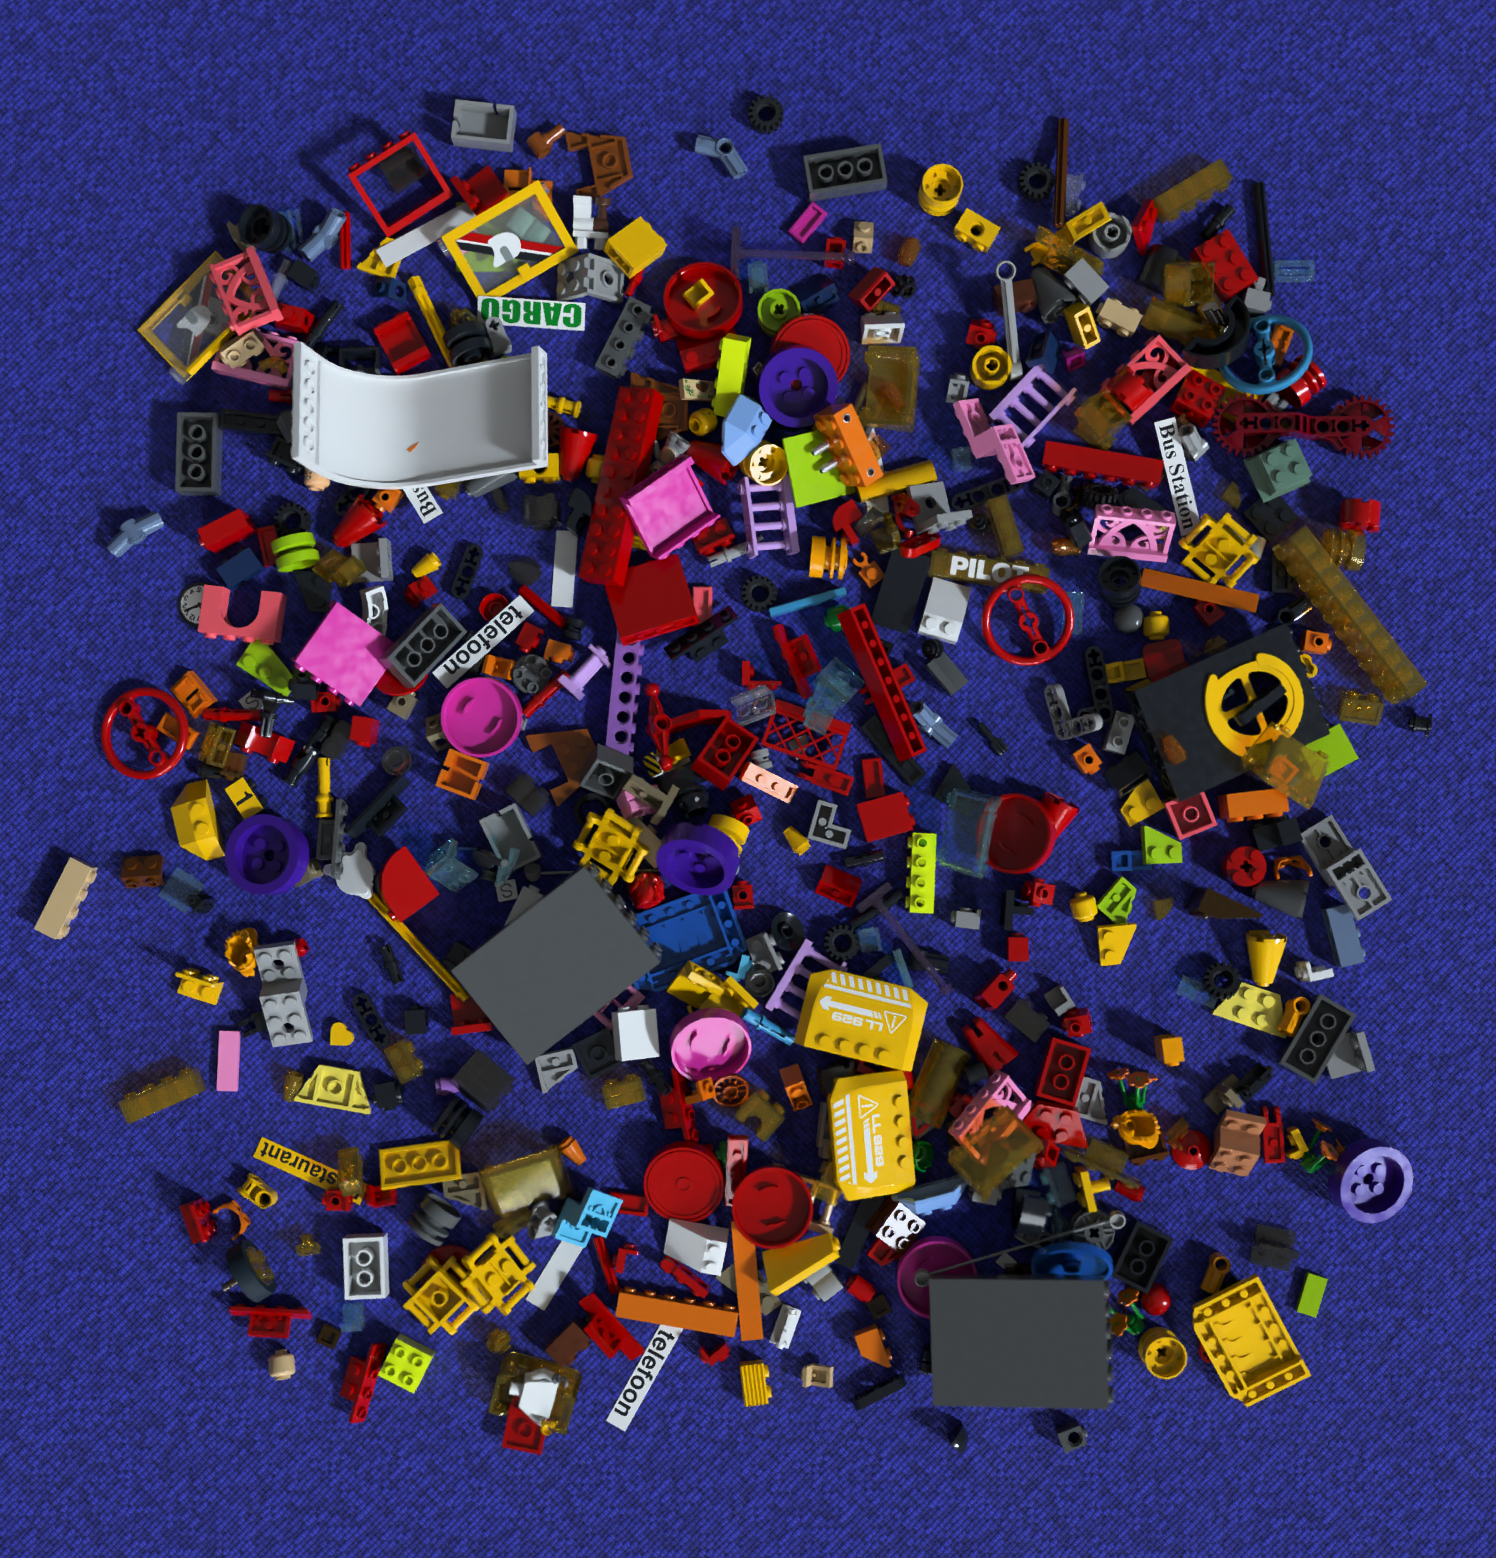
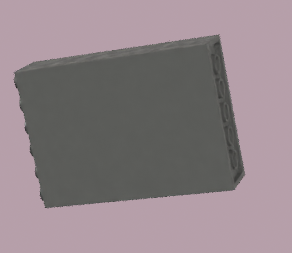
M589 861L462 958L451 970L527 1065L658 965L662 959L663 954L661 952L663 949L656 941L653 943L649 938L650 933L646 927H641L636 920L638 918L632 910L628 911L625 908V902L619 894L615 895L611 890L613 887L607 879L603 880L599 875L600 870L594 863L590 864Z
M934 1274L929 1279L933 1406L1109 1409L1110 1403H1113L1114 1386H1110V1382L1113 1381V1365H1109V1360H1112V1344H1108V1339H1111L1112 1329L1111 1323L1107 1322V1317H1110L1111 1304L1110 1301H1106V1296H1109L1110 1281L1106 1280L1105 1275Z

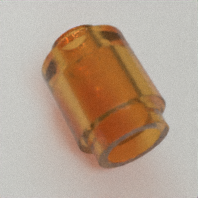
M912 236L904 238L898 251L896 262L904 267L911 268L912 264H915L922 247L919 243L920 240Z

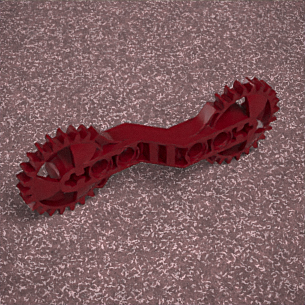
M1244 392L1240 398L1236 393L1234 400L1231 397H1227V404L1222 401L1220 403L1222 409L1216 408L1215 412L1218 415H1213L1212 420L1216 421V423L1211 425V428L1216 429L1212 436H1218L1215 443H1223L1220 449L1227 447V454L1233 450L1234 457L1241 452L1243 458H1245L1247 452L1253 457L1254 450L1260 454L1262 452L1261 447L1267 449L1279 437L1294 436L1307 440L1326 441L1337 452L1344 449V456L1352 453V459L1359 455V459L1362 460L1365 454L1370 459L1372 452L1378 456L1380 454L1379 449L1384 451L1386 449L1385 444L1389 445L1391 443L1388 437H1393L1395 434L1390 431L1395 428L1394 424H1390L1394 417H1388L1391 410H1384L1385 403L1379 406V399L1372 402V396L1365 400L1363 395L1359 397V400L1353 396L1351 402L1346 399L1343 402L1344 405L1339 403L1326 416H1310L1298 412H1281L1274 408L1268 400L1261 403L1262 396H1259L1256 400L1254 399V394L1247 398ZM1243 402H1245V413H1243ZM1223 411L1236 416L1235 422L1232 423L1222 416ZM1382 415V418H1380V419H1378V420H1376V421H1374V422L1372 421V420L1375 419L1376 417ZM1242 421L1245 422V425H1248L1246 429H1244L1243 425H1240ZM1260 421H1266L1269 424V428H1262ZM1280 421H1287L1289 428L1281 427ZM1318 424L1324 425L1325 428H1326V431H1325V432H1320V431H1318L1317 425H1318ZM1337 424H1343L1346 428V431H1339L1337 429ZM1360 424L1363 428H1365L1364 431H1362V429L1358 427ZM1372 430H1375L1384 438L1380 441L1369 436ZM1231 431H1234L1233 433H1231V434L1228 435L1227 437H1225V438L1223 437L1224 435L1230 433ZM1244 437H1245V448H1243V440H1244Z

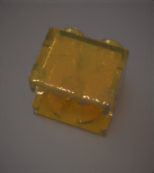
M1190 260L1165 264L1164 304L1188 307L1194 306L1195 303H1212L1214 297L1215 262Z
M754 1088L748 1097L735 1109V1117L742 1123L749 1116L759 1117L762 1122L756 1129V1136L765 1142L785 1120V1109L777 1101L773 1104L769 1100L770 1095L764 1089L760 1088L758 1090Z

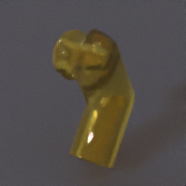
M879 300V303L872 310L876 314L884 311L895 312L898 315L901 306Z

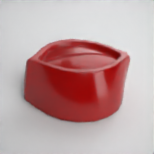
M491 593L482 599L478 610L483 618L490 622L509 605V602L503 595Z

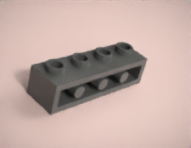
M631 296L629 297L595 364L596 371L618 381L620 376H624L627 369L625 365L628 359L631 360L636 351L634 347L637 341L641 342L645 333L643 329L646 324H650L653 318L651 306Z

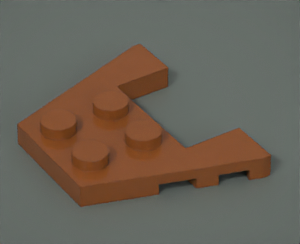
M565 133L570 152L589 148L595 185L576 189L577 196H591L594 202L595 197H602L633 178L625 137Z
M631 372L630 387L653 388L665 397L656 440L666 439L669 431L677 434L687 432L689 430V400H681L679 387Z
M588 729L525 736L533 753L552 745L566 774L568 782L550 790L557 807L561 806L580 787V770L596 747Z

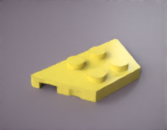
M1241 982L1237 993L1229 1000L1226 998L1211 1012L1213 1015L1286 1039V1035H1283L1277 1029L1283 1016L1281 996L1279 994Z
M320 1064L294 1098L296 1102L371 1114V1107L362 1076L358 1070Z

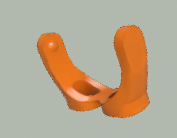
M1302 856L1280 857L1273 861V874L1276 881L1280 880L1278 871L1288 864L1304 869L1308 877L1313 876L1310 865Z
M232 1200L220 1205L212 1213L214 1215L220 1209L227 1208L238 1214L241 1228L239 1233L232 1238L234 1241L245 1232L251 1221L244 1212H241L239 1204Z

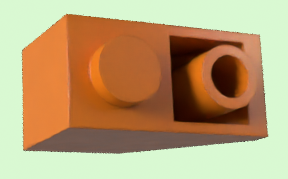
M798 1063L780 1069L779 1072L793 1110L797 1111L813 1105Z
M876 1324L853 1332L861 1356L887 1368L891 1367L889 1360L893 1358L889 1347L885 1348L882 1342L886 1340L882 1328L878 1329Z

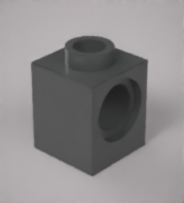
M1077 1420L1055 1428L1065 1453L1087 1445L1085 1439L1088 1437L1084 1425L1080 1426ZM1071 1432H1077L1075 1439H1068Z

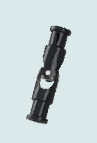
M327 713L323 714V720L318 727L314 728L303 745L302 750L295 757L287 775L282 777L284 782L294 788L298 787L297 783L303 774L308 772L315 758L330 738L331 731L340 722ZM317 741V746L314 748L311 744Z

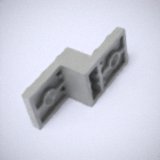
M1328 815L1301 832L1303 840L1300 843L1327 886H1335L1356 921L1393 900L1360 848H1352L1332 815ZM1323 836L1329 839V845L1325 848L1320 845V839ZM1362 887L1368 890V896L1365 899L1359 896V890Z
M295 940L255 946L254 954L263 984L259 998L272 1046L280 1047L312 1042L313 1034L305 1007L308 990ZM279 959L283 961L284 964L279 966L276 965L273 961ZM291 1023L294 1027L288 1029L283 1024Z

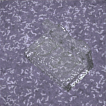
M1080 173L1079 176L1067 174L1066 216L1073 217L1075 212L1080 210L1082 199H1079L1080 192H1084L1086 180H1083L1084 173ZM1054 197L1050 210L1052 213H1054Z
M766 685L757 686L754 689L739 693L730 698L731 703L736 706L737 721L741 726L776 713L774 693Z

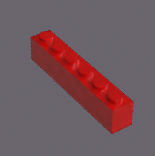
M1046 440L1040 468H1045L1044 470L1055 473L1057 470L1063 471L1065 475L1069 476L1080 474L1084 475L1083 477L1086 479L1098 477L1103 478V481L1109 483L1121 481L1126 486L1138 484L1142 485V488L1154 489V487L1157 488L1160 484L1164 460Z

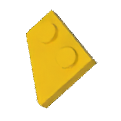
M1135 922L1097 926L1100 966L1121 964L1137 927Z

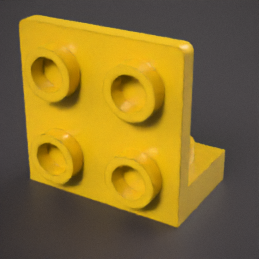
M688 960L667 988L668 993L696 1009H699L698 1003H703L711 993L714 992L720 996L725 990L722 979L690 960Z
M194 968L176 971L175 976L182 978L177 991L178 994L217 1005L224 984L223 981L219 980L218 976L213 974L201 975L200 970Z
M730 975L722 981L725 989L720 996L714 992L711 993L699 1006V1010L720 1008L733 1012L740 1017L745 1007L753 1010L759 1003Z

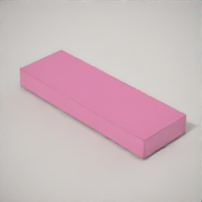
M219 1031L217 1091H238L241 1031Z

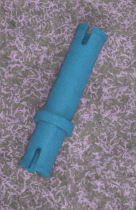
M747 1007L742 1010L740 1018L752 1024L755 1029H761L788 1046L794 1042V1034L767 1020L763 1014L759 1015Z

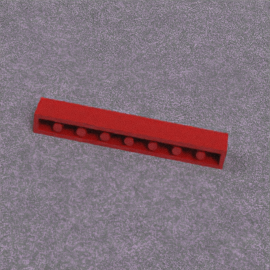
M865 603L837 614L898 760L903 761L913 758L927 751Z

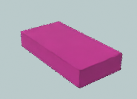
M812 201L788 230V234L803 245L826 218L828 213Z

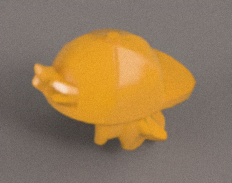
M255 928L236 930V933L232 932V936L228 937L225 941L226 951L224 954L228 959V963L245 977L249 975L254 976V968L257 966L254 947L260 945L258 943L257 930Z
M1128 1110L1121 1115L1113 1117V1122L1110 1125L1113 1129L1118 1130L1121 1138L1127 1143L1141 1145L1149 1149L1155 1147L1159 1138L1158 1134L1161 1133L1156 1116H1153V1113H1147L1146 1110Z

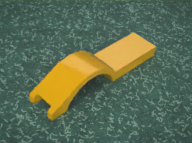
M1101 201L1066 222L1063 228L1050 237L1032 243L1024 248L1026 253L1030 251L1034 259L1031 264L1036 266L1064 252L1075 244L1076 241L1112 219L1104 203Z

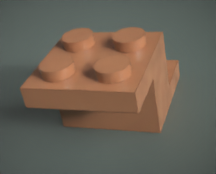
M1226 1109L1214 1130V1152L1208 1161V1168L1218 1172L1233 1173L1237 1176H1248L1260 1157V1134L1266 1126V1118Z

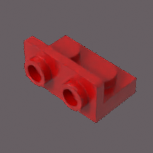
M725 517L716 521L712 526L701 530L698 536L692 538V541L699 556L704 555L707 557L715 553V549L721 546L722 548L731 546L735 540V535Z

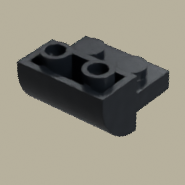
M1159 244L1151 245L1135 281L1150 290L1155 289L1168 298H1174L1190 262L1179 256V251Z
M576 487L567 499V505L573 512L568 514L565 523L567 529L574 536L580 538L588 521L591 519L594 504L584 491Z

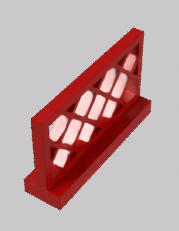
M776 699L761 746L836 771L852 724ZM775 714L784 716L787 723L776 727L773 721ZM797 721L802 722L805 730L795 734L791 724ZM789 726L793 736L783 740L778 730ZM816 727L820 728L824 736L814 740L810 730ZM776 732L780 742L774 745L767 743L768 735ZM807 732L812 742L801 746L797 736ZM834 734L843 736L841 744L833 747L829 737ZM795 738L799 748L794 751L788 750L785 742ZM826 738L830 749L821 753L816 743ZM814 745L818 755L812 758L806 756L803 749ZM832 751L836 758L834 765L826 763L822 755Z

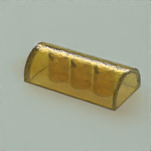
M934 1039L908 1099L910 1117L938 1130L941 1129L963 1077V1068L967 1067L971 1058L969 1053L951 1044Z

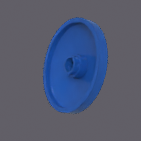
M1080 1242L1055 1243L1045 1246L1033 1254L1031 1258L1032 1274L1105 1275L1107 1280L1113 1273V1260L1105 1250L1091 1244Z

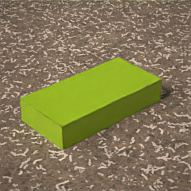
M1306 1272L1295 1310L1316 1318L1328 1279Z

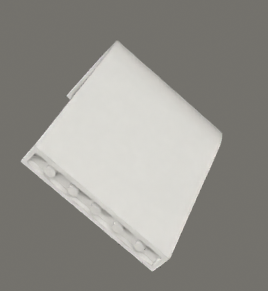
M303 342L294 343L291 455L294 460L322 477L335 482L364 488L410 489L548 467L547 353L539 346L531 347V353L421 374L386 376L361 373L340 367L321 357ZM418 442L416 447L409 453L407 449Z

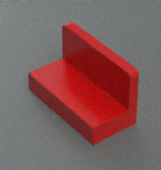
M826 865L814 893L851 908L858 895L862 879Z

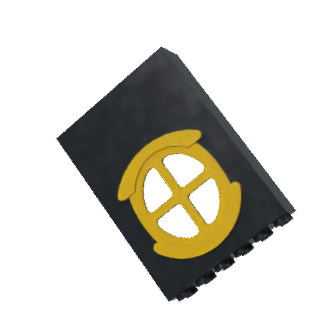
M1287 623L1267 624L1122 690L1166 799L1182 802L1330 734L1328 729L1329 723L1323 717L1321 712L1322 705L1316 699L1314 694L1315 687L1308 679L1306 674L1308 672L1307 667L1300 659V649L1294 643L1292 629ZM1255 671L1272 674L1279 679L1287 690L1284 694L1287 698V706L1280 721L1274 727L1269 728L1261 712L1256 716L1260 727L1259 734L1243 735L1231 729L1228 725V720L1257 698L1249 681L1248 674ZM1239 678L1248 701L1243 705L1224 712L1221 707L1223 695L1228 686L1235 679Z

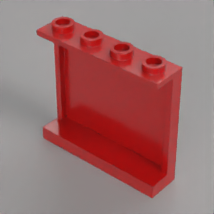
M678 553L674 555L669 554L667 558L662 560H649L638 566H629L624 587L605 585L623 646L699 623Z

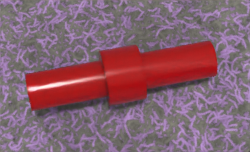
M645 268L629 279L630 283L624 293L626 297H632L636 286L640 285Z

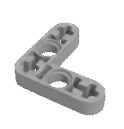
M1055 683L1045 687L1044 695L1058 739L1067 740L1101 729L1103 720L1098 713H1090L1074 719L1071 718L1065 693L1060 684ZM1058 707H1059V708L1061 709V711H1062L1061 717H1060V716L1058 715V713H1057V708H1058ZM1093 720L1094 724L1088 725V722ZM1077 722L1081 725V731L1077 730Z

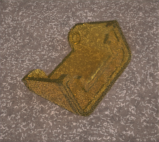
M869 345V349L865 351L864 361L868 363L869 367L866 406L863 407V410L859 411V420L863 426L913 433L920 372L919 352L916 347Z
M1271 722L1241 760L1265 782L1303 807L1310 809L1315 802L1330 764L1327 760L1329 756L1320 749L1318 752L1312 751L1289 734L1291 730L1281 723L1278 726Z
M559 1143L526 1156L497 1163L494 1167L492 1164L484 1166L478 1171L495 1215H499L502 1218L510 1215L513 1210L554 1197H557V1200L569 1196L568 1193L572 1191V1186L560 1147L558 1146Z
M507 1353L497 1376L488 1413L497 1416L507 1415L511 1401L515 1396L509 1394L510 1383L522 1384L525 1373L545 1367L560 1376L567 1377L569 1381L567 1388H564V1380L558 1384L549 1421L552 1420L556 1424L551 1430L555 1433L566 1435L582 1380L581 1373L578 1370L566 1366L561 1368L558 1364L521 1353Z

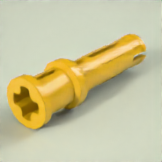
M547 395L548 408L556 410L558 414L566 413L573 415L574 418H578L581 410V401L574 402L566 400L565 397L554 398Z
M317 758L318 795L315 801H317L318 814H316V818H333L331 813L333 797L330 795V758Z

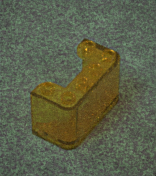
M1008 1105L998 1107L990 1120L985 1119L978 1126L979 1130L974 1134H968L963 1140L964 1143L959 1148L956 1146L948 1153L950 1166L983 1203L991 1197L989 1193L993 1190L992 1187L997 1189V1185L1024 1160L1031 1158L1030 1153L1037 1155L1044 1149L1042 1141Z

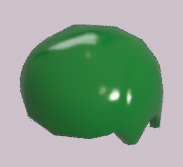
M917 1140L912 1143L914 1169L926 1172L925 1169L932 1166L933 1147L927 1141Z

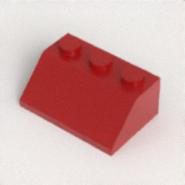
M734 328L719 337L706 340L693 339L684 335L676 337L675 341L685 375L717 367V361L721 358L722 350H719L721 338L725 337L728 333L736 334Z

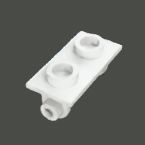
M782 1304L769 1342L776 1344L775 1347L783 1349V1347L788 1349L802 1310Z

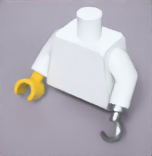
M543 1367L525 1373L522 1384L511 1382L509 1394L519 1396V1408L537 1425L541 1426L542 1433L548 1436L552 1434L548 1426L551 1429L556 1426L554 1421L550 1420L547 1422L546 1420L550 1417L558 1384L564 1380V1388H567L569 1381L567 1377L560 1376Z

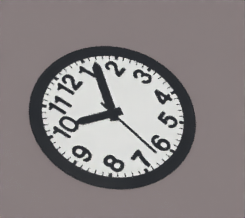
M192 583L185 587L179 595L177 602L179 615L191 626L198 627L204 585H210L208 583Z

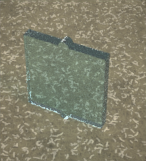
M177 867L158 896L170 903L171 907L174 906L186 914L190 908L187 903V897L191 894L198 895L205 884L196 879L194 874H189L180 867Z

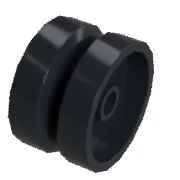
M468 321L458 324L444 333L442 337L446 350L450 351L449 357L455 367L479 363L493 352L492 345L489 339L486 338L483 323L479 321Z

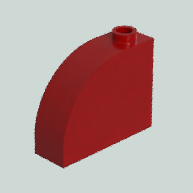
M401 846L394 851L384 862L379 875V892L383 903L389 910L386 913L393 922L396 920L397 923H401L440 895L406 846Z

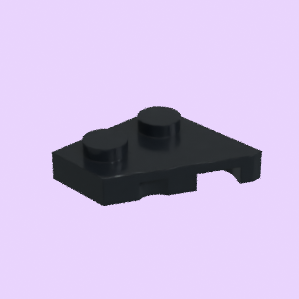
M954 764L951 765L933 796L966 817L969 816L978 800Z

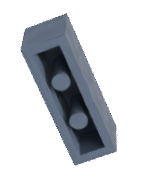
M1342 903L1322 908L1321 912L1336 967L1342 968L1365 962V949L1360 945L1359 941L1360 930L1358 926H1355L1354 916L1347 905Z

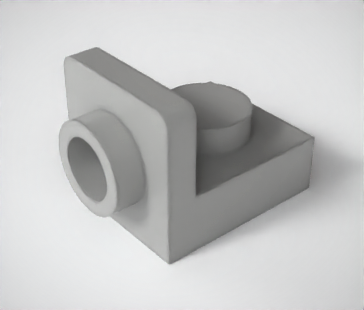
M954 373V375H949L946 402L956 403L960 400H966L970 381L965 374Z

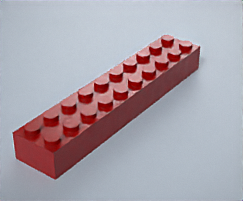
M619 387L578 577L588 583L624 587L636 528L619 496L648 476L665 398L656 389Z

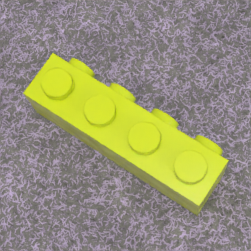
M728 333L725 337L721 338L719 350H722L721 358L717 361L719 374L714 382L716 396L712 399V408H714L715 415L726 417L736 397L740 394L744 395L751 337Z
M911 833V837L907 838V849H911L910 857L907 856L906 868L910 869V876H906V888H909V896H905V908H908L910 913L934 914L937 834Z

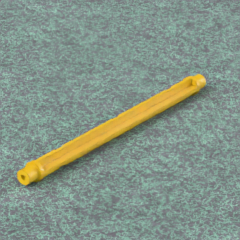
M373 891V895L367 900L445 982L457 998L459 997L463 1002L469 999L470 995L465 991L466 989L458 983L404 923H397L396 920L393 922L386 913L389 910Z

